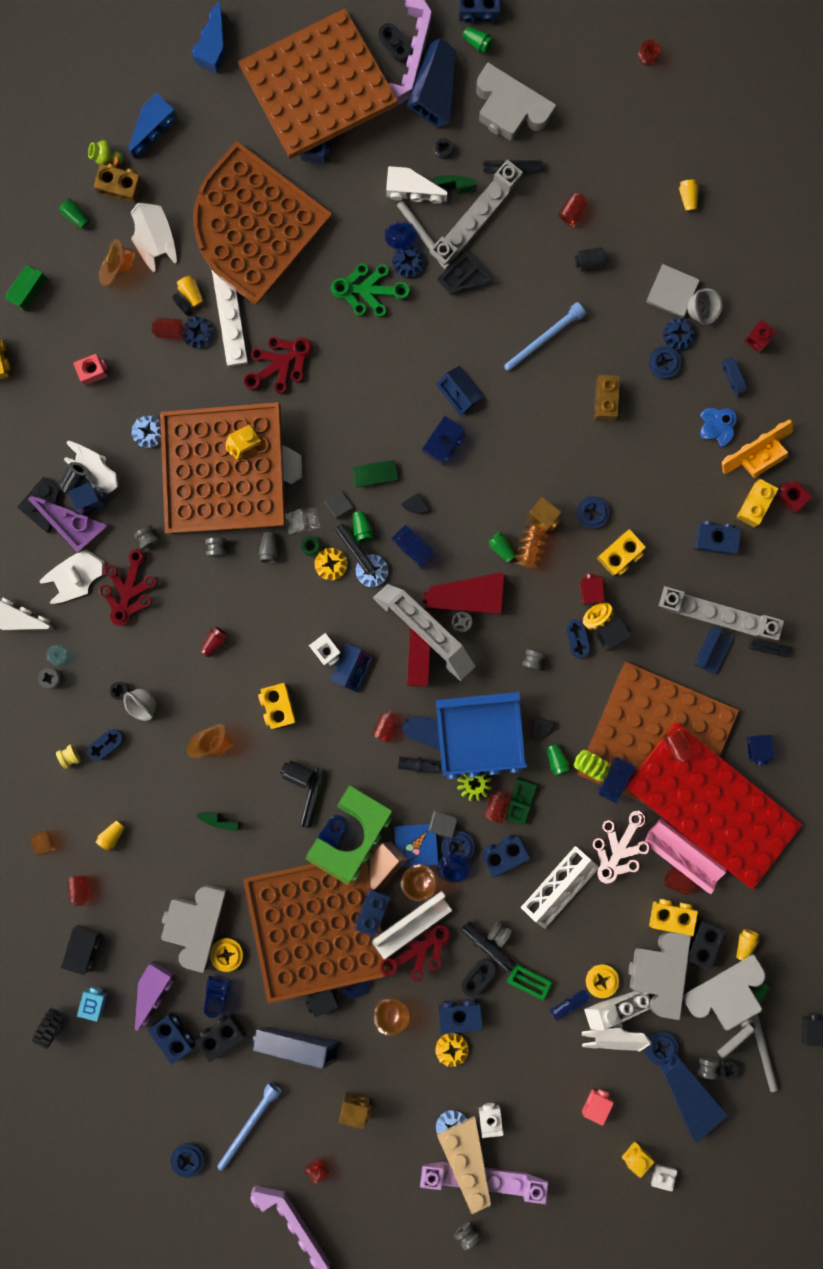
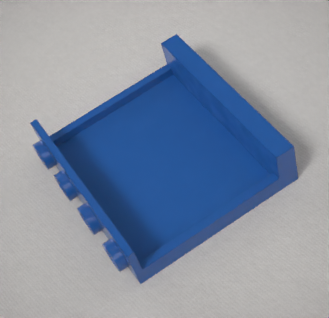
M519 692L435 700L442 773L447 775V779L460 778V774L468 773V777L481 776L480 772L489 771V775L501 774V770L509 769L510 773L522 772V768L527 767L524 755Z

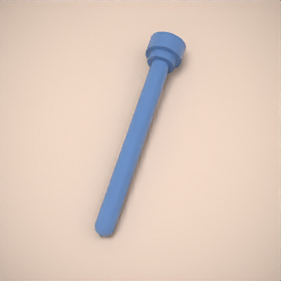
M578 302L573 304L568 311L569 314L505 364V369L510 371L570 322L577 319L581 320L587 315L584 308Z
M269 1082L265 1087L264 1098L219 1162L217 1167L220 1171L225 1170L270 1102L277 1100L281 1095L282 1090L275 1084Z

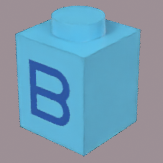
M98 987L87 988L83 992L77 1017L98 1021L102 1017L108 993L102 992L103 989Z

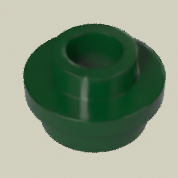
M308 536L303 539L301 549L307 556H316L321 551V542L315 536ZM309 543L315 544V548L313 550L308 549Z

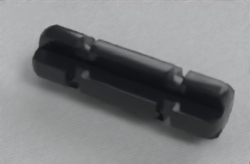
M754 638L749 642V649L760 650V652L773 655L778 654L782 657H788L790 653L789 646H779V644L767 641L760 642V640Z

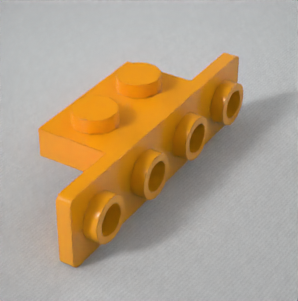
M789 419L778 424L775 429L762 434L751 444L744 445L735 454L728 455L722 461L723 473L726 475L743 465L752 477L755 478L786 459L788 452L779 441L793 433V422Z

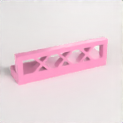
M661 818L648 831L645 842L651 845L652 850L709 894L714 891L716 882L726 873V868Z

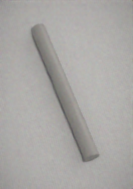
M399 202L397 207L429 250H431L435 245L434 241L405 202ZM438 261L444 270L451 266L450 263H447L444 266L440 261Z
M756 1014L751 1017L753 1020L752 1026L770 1092L778 1091L777 1082L759 1016Z

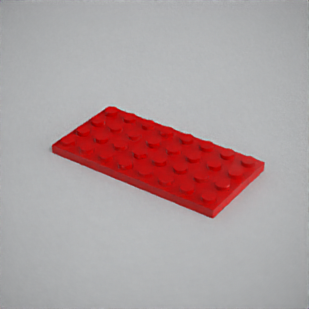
M677 722L673 723L624 786L752 890L802 826L794 817Z

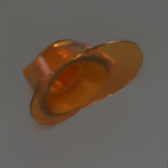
M118 239L113 240L100 267L99 281L103 286L111 284L116 275L128 273L134 260L135 252L122 246L121 241Z
M217 724L196 733L188 742L187 754L194 759L206 755L217 758L222 756L228 748L232 747L233 743L226 734L224 725Z

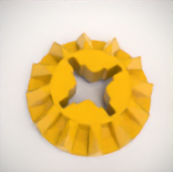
M326 548L319 552L315 559L316 572L326 580L339 579L347 569V559L340 550ZM328 556L332 561H340L334 565V572H332L330 567H322L328 563Z
M599 603L592 606L583 617L585 627L589 630H597L600 626L604 627V624L610 622V618L614 615L612 606L609 603Z
M223 938L217 941L210 951L211 963L216 969L223 972L235 970L243 960V950L240 944L233 939ZM225 946L228 952L235 953L229 957V963L225 957H218L224 953Z
M604 964L593 966L588 971L585 979L589 992L598 998L610 997L616 992L619 985L616 971L611 966ZM598 974L603 978L609 977L605 981L606 989L601 984H596L599 981Z
M457 1033L443 1035L438 1040L435 1049L437 1058L447 1067H457L464 1063L469 1051L466 1040ZM449 1042H451L454 1048H460L455 1051V1058L451 1056V1053L446 1052V1050H449Z

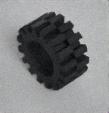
M51 1007L35 1031L32 1042L47 1050L61 1029L66 1015Z

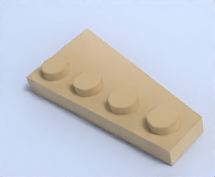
M474 1116L437 1134L472 1214L491 1205Z

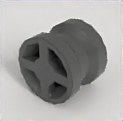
M151 525L134 533V537L140 542L139 546L141 549L151 547L159 541L158 536L154 535V529Z
M206 539L205 544L208 546L206 556L217 557L227 555L224 549L226 539Z
M458 612L452 618V627L459 633L467 632L472 626V618L466 612Z
M526 649V659L522 662V666L541 671V663L546 655Z
M46 668L40 671L38 682L44 688L54 689L61 684L62 676L58 670Z
M497 921L489 932L487 939L496 941L497 945L502 947L511 935L512 930L503 927L502 923Z
M700 1057L699 1063L701 1065L697 1075L707 1079H718L717 1068L720 1066V1061Z
M470 1222L462 1225L454 1233L455 1239L460 1240L461 1247L464 1250L474 1246L480 1239V1235L473 1231V1226Z

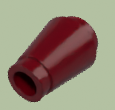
M217 626L214 629H210L200 649L201 653L207 657L213 655L227 642L228 634Z

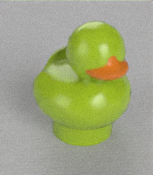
M101 140L97 143L92 142L89 146L88 156L90 159L95 160L97 164L107 165L111 162V164L119 166L123 163V155L120 152L111 153L110 145L106 140Z

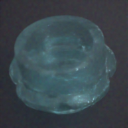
M51 646L46 653L47 660L52 665L63 663L66 660L65 649L62 646Z

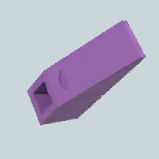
M154 961L149 964L138 982L135 1018L136 1031L141 1026L146 1027L151 1019L149 1013L152 1008L156 1010L162 1001L160 995L163 991L167 992L174 982L171 980L173 973Z

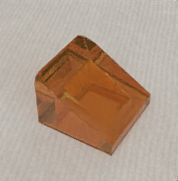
M50 830L29 835L34 855L55 850Z

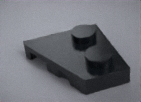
M467 251L437 278V282L450 295L487 285L493 281V278Z
M43 476L17 508L45 532L49 533L51 529L50 522L28 498L34 496L56 505L61 490Z

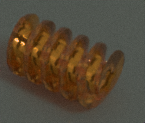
M525 524L524 527L528 531H523L522 535L527 539L520 540L524 547H518L517 550L521 554L516 555L515 559L519 562L513 564L527 569H539V566L534 562L541 561L537 553L544 552L539 546L546 545L541 539L548 538V535L544 533L543 528Z

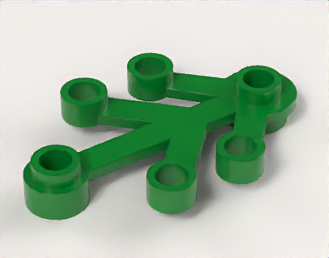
M360 263L357 265L356 270L347 278L335 279L331 284V292L336 298H345L353 307L355 315L359 317L365 315L366 307L364 304L359 303L351 293L360 294L373 308L375 316L382 318L386 314V308L384 305L379 304L371 294L395 296L398 300H404L409 296V286L404 282H398L394 287L372 286L380 278L388 276V267L384 264L379 265L376 271L360 285H353L359 277H365L368 274V266ZM364 267L366 268V271L364 273H360L358 271L359 268ZM381 268H384L386 270V273L380 274L379 270ZM339 286L345 287L344 291L339 292L337 288ZM403 289L405 294L399 295L397 293L398 290ZM358 307H362L364 310L363 312L358 313L356 309ZM378 308H382L384 312L382 314H378L376 310Z

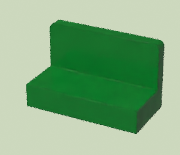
M25 265L5 295V299L26 311L46 281V276L36 268L34 270L30 266Z

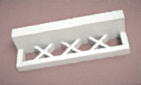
M575 846L521 908L537 924L545 929L599 867ZM579 854L583 859L578 865L572 866L573 858ZM563 871H567V877L563 881H558V875ZM548 887H553V893L550 896H545V890ZM534 902H540L539 909L533 914L529 908Z
M442 891L373 940V945L383 959L392 955L452 911L444 900L445 895Z

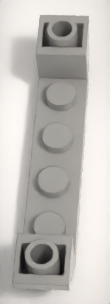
M507 159L494 174L492 183L445 238L442 236L429 253L444 266L457 257L509 196L523 172Z
M387 584L373 597L387 612L392 609L447 661L446 668L457 679L462 681L475 669V665L464 647L404 590Z
M666 586L663 588L659 607L675 614L751 636L779 641L784 623L783 620L770 616H759L684 594L683 591Z

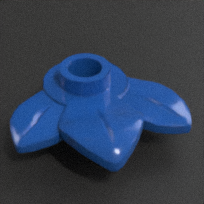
M708 408L704 410L700 416L706 423L701 429L700 437L704 439L717 437L719 445L721 447L725 446L734 435L733 426L737 420L735 412L731 409L718 410ZM724 415L730 416L728 423L722 421Z

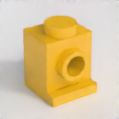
M636 1142L622 1155V1159L625 1160L628 1168L640 1178L654 1163L651 1155Z

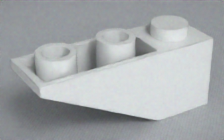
M388 166L387 197H390L392 200H402V198L413 202L431 200L432 203L436 204L447 202V192L413 170Z
M6 598L0 600L1 630L54 629L53 626L49 625L50 620L39 616L37 619L31 616L32 611L24 607L17 609L13 607L14 602Z
M633 991L584 1009L590 1029L606 1030L649 1010L650 997L649 993Z

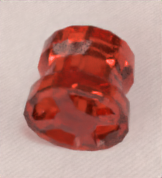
M650 39L642 43L638 59L643 65L650 66L657 61L660 54L658 42Z
M316 1158L303 1169L305 1175H309L311 1178L310 1182L312 1185H315L328 1175L329 1170L323 1167L320 1158Z

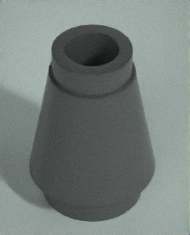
M263 533L258 553L262 563H275L276 558H278L275 533Z

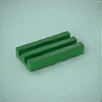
M517 963L514 964L510 976L506 980L507 983L543 1001L553 983L551 980ZM517 970L546 983V987L516 973ZM516 977L542 990L543 993L540 994L514 981L513 978Z

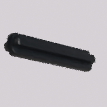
M485 160L483 162L484 173H496L506 160ZM509 160L522 172H542L543 169L542 160Z
M340 524L335 528L336 533L366 575H371L375 572L376 568L345 525Z
M314 768L299 823L301 827L309 828L311 826L325 773L323 769Z

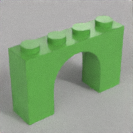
M350 785L337 807L361 823L364 830L363 844L356 850L344 852L317 838L305 860L347 885L351 880L353 882L356 881L361 872L358 870L360 864H366L371 855L368 852L372 845L376 847L382 837L379 835L382 827L386 829L392 820L389 817L392 812L391 810Z

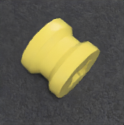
M72 744L68 745L65 750L56 752L57 758L65 770L70 768L72 764L81 762L79 753Z

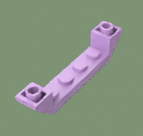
M406 0L405 7H408V15L418 17L416 24L418 34L413 36L411 48L414 50L413 54L408 56L406 67L409 70L408 74L403 76L402 85L388 83L398 100V105L410 98L418 76L432 14L425 0Z
M449 1162L423 1165L420 1187L441 1190L442 1185L460 1187ZM484 1167L488 1191L523 1196L526 1202L546 1203L547 1181L525 1172Z
M261 1186L253 1187L251 1201L256 1208L259 1207L263 1212L277 1203V1211L281 1216L286 1217L289 1230L292 1234L296 1233L300 1239L299 1245L304 1252L307 1251L310 1255V1262L314 1269H329L330 1261L286 1192Z

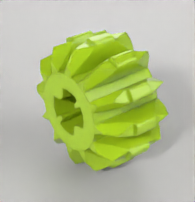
M582 750L577 755L574 763L576 769L597 781H603L611 767L607 761L587 750Z
M484 771L481 776L468 777L467 773L462 774L465 776V779H457L459 782H464L463 785L457 786L458 790L466 789L462 792L461 796L464 797L469 792V801H472L473 794L476 795L477 801H480L479 793L487 797V793L483 790L484 788L491 790L492 787L485 785V783L492 780L491 778L483 779V777L488 772ZM474 778L479 779L477 782H480V786L471 789L470 787L472 786L469 785V781H473Z

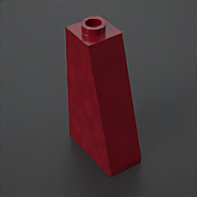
M499 572L431 586L428 592H424L423 604H427V609L500 615L504 573Z
M411 627L407 686L428 687L430 645Z

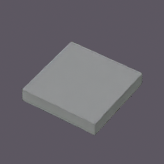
M662 264L646 303L683 318L687 311L688 301L693 296L699 279Z
M747 1024L717 1051L718 1054L724 1058L754 1032L751 1025Z

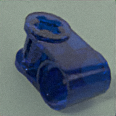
M340 815L332 816L326 823L323 831L320 832L318 838L336 848L346 827L345 819ZM337 821L340 828L334 830L332 823Z
M209 975L203 1007L207 1017L216 1018L224 1010L230 979H215ZM209 1003H217L219 1011L212 1012L209 1009Z

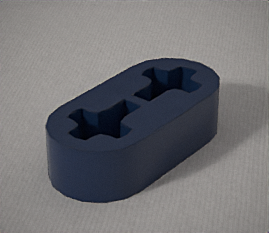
M731 357L722 361L723 372L734 395L739 396L746 393L747 387L735 360Z
M579 620L570 621L566 626L570 652L576 658H583L589 653L585 626ZM573 623H575L576 626H580L581 630L578 631L579 638L575 637L574 632H570V628L573 627ZM576 640L580 641L581 646H585L582 655L574 650L577 647Z
M117 729L105 732L90 744L87 749L88 756L95 761L104 759L123 743L124 737L122 732ZM110 734L118 735V737L116 738V740L118 741L117 743H106L111 739ZM104 745L105 748L100 751L101 756H94V747L99 748Z

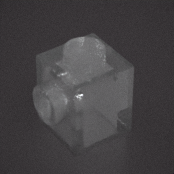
M303 508L285 514L289 534L306 533L320 528L316 508Z

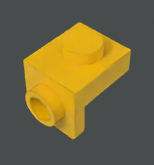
M247 425L228 436L226 449L230 455H233L238 460L241 458L242 453L259 445L261 440L251 426Z

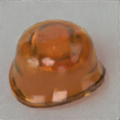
M416 864L408 868L403 874L401 888L408 898L414 901H423L433 895L436 888V878L428 866Z
M388 998L376 1005L374 1023L382 1034L394 1036L406 1029L410 1021V1013L404 1003Z

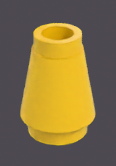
M697 180L680 182L681 187H679L685 211L697 210L699 191Z
M188 275L177 282L179 286L177 289L192 307L203 302L195 278Z
M115 821L97 836L96 843L109 852L111 848L114 849L125 827Z
M743 929V932L739 935L736 958L743 961L752 955L760 942L758 933L749 929Z

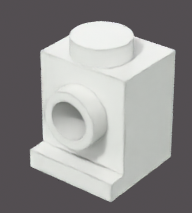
M326 633L309 645L324 666L326 664L332 666L340 659L338 657L341 654ZM324 648H330L331 652L329 655L323 654Z
M495 1103L483 1104V1107H479L482 1138L503 1136L499 1105H495ZM489 1118L495 1120L493 1123H487Z

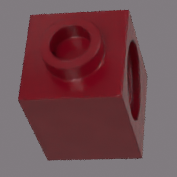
M760 320L744 339V342L760 353L777 332Z
M795 480L790 483L786 481L778 489L780 493L776 496L793 514L798 512L812 498ZM789 491L796 493V500L789 498Z
M597 574L585 575V578L580 580L581 603H603L602 577H597Z

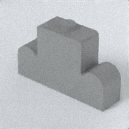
M488 62L478 76L477 95L484 100L487 99L480 110L479 121L496 135L500 134L512 141L525 121H527V125L531 130L540 131L547 125L555 112L556 104Z
M213 885L202 886L195 894L196 902L175 898L171 901L168 912L165 911L162 923L165 925L161 939L185 946L179 954V962L182 967L201 973L205 972L228 889Z
M664 932L658 939V946L661 951L636 948L633 962L629 964L628 973L631 975L630 988L638 992L655 994L650 1000V1009L660 1017L680 1020L690 935Z
M753 954L684 994L683 1000L695 1017H706L713 1008L725 1030L732 1029L739 1024L744 1027L753 1021L751 1017L763 1011V1007L751 986L762 985L766 980V972L757 956Z

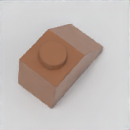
M381 842L373 849L374 854L370 857V880L373 891L383 888L407 860L392 842Z

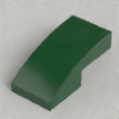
M458 175L434 177L435 185L443 190L455 187L457 195L473 192L477 189V182L472 178Z
M395 460L352 467L355 488L374 486L379 483L395 482L398 480Z
M517 777L504 817L505 820L524 826L537 783Z
M197 813L196 818L213 827L230 831L240 830V821H220V813Z

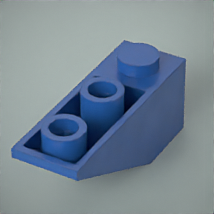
M217 2L215 8L210 10L209 21L206 26H203L199 43H196L192 50L195 64L215 73H218L225 58L223 10L220 2Z
M158 93L142 106L128 148L133 158L137 155H142L147 146L152 141H156L160 137L161 132L166 127H171L177 118L174 109Z

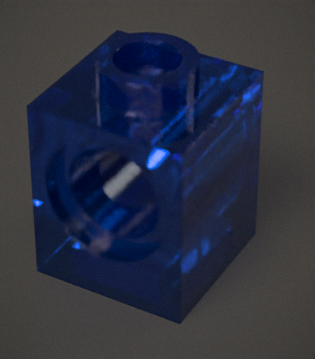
M771 735L746 737L749 761L755 762L756 765L768 764V760H774Z

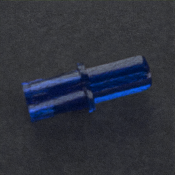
M585 989L581 990L569 999L565 998L564 1002L550 1009L555 1020L558 1021L570 1012L574 1013L575 1009L590 1000V996Z

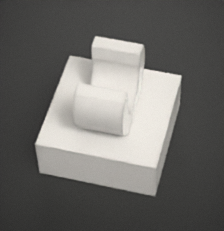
M656 1164L651 1185L673 1191L677 1170Z

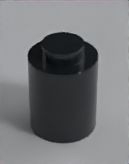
M603 247L578 251L577 255L574 256L576 268H579L580 271L604 268L606 262Z
M70 462L59 481L62 491L68 494V491L81 486L88 474L87 468L78 462Z
M290 760L289 763H284L280 773L283 774L282 779L305 789L313 770Z

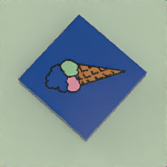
M430 824L394 826L395 846L407 858L400 868L438 865L436 834L428 831Z

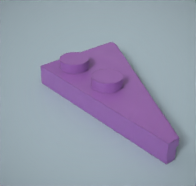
M34 496L28 498L77 553L107 528V525L102 522L100 523L61 506L46 502L43 499Z

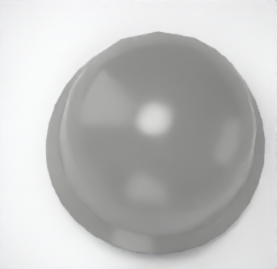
M700 289L690 297L687 305L690 317L703 325L711 324L721 313L722 299L713 289Z
M136 689L125 693L123 697L126 711L134 718L147 721L154 716L157 702L155 697L147 690Z

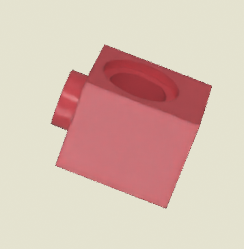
M97 354L73 363L80 381L85 386L107 377L105 370H108L104 358L100 359ZM91 365L97 366L95 372L88 373V368Z
M592 1089L582 1110L583 1116L603 1126L613 1105L610 1094L602 1089L598 1091Z

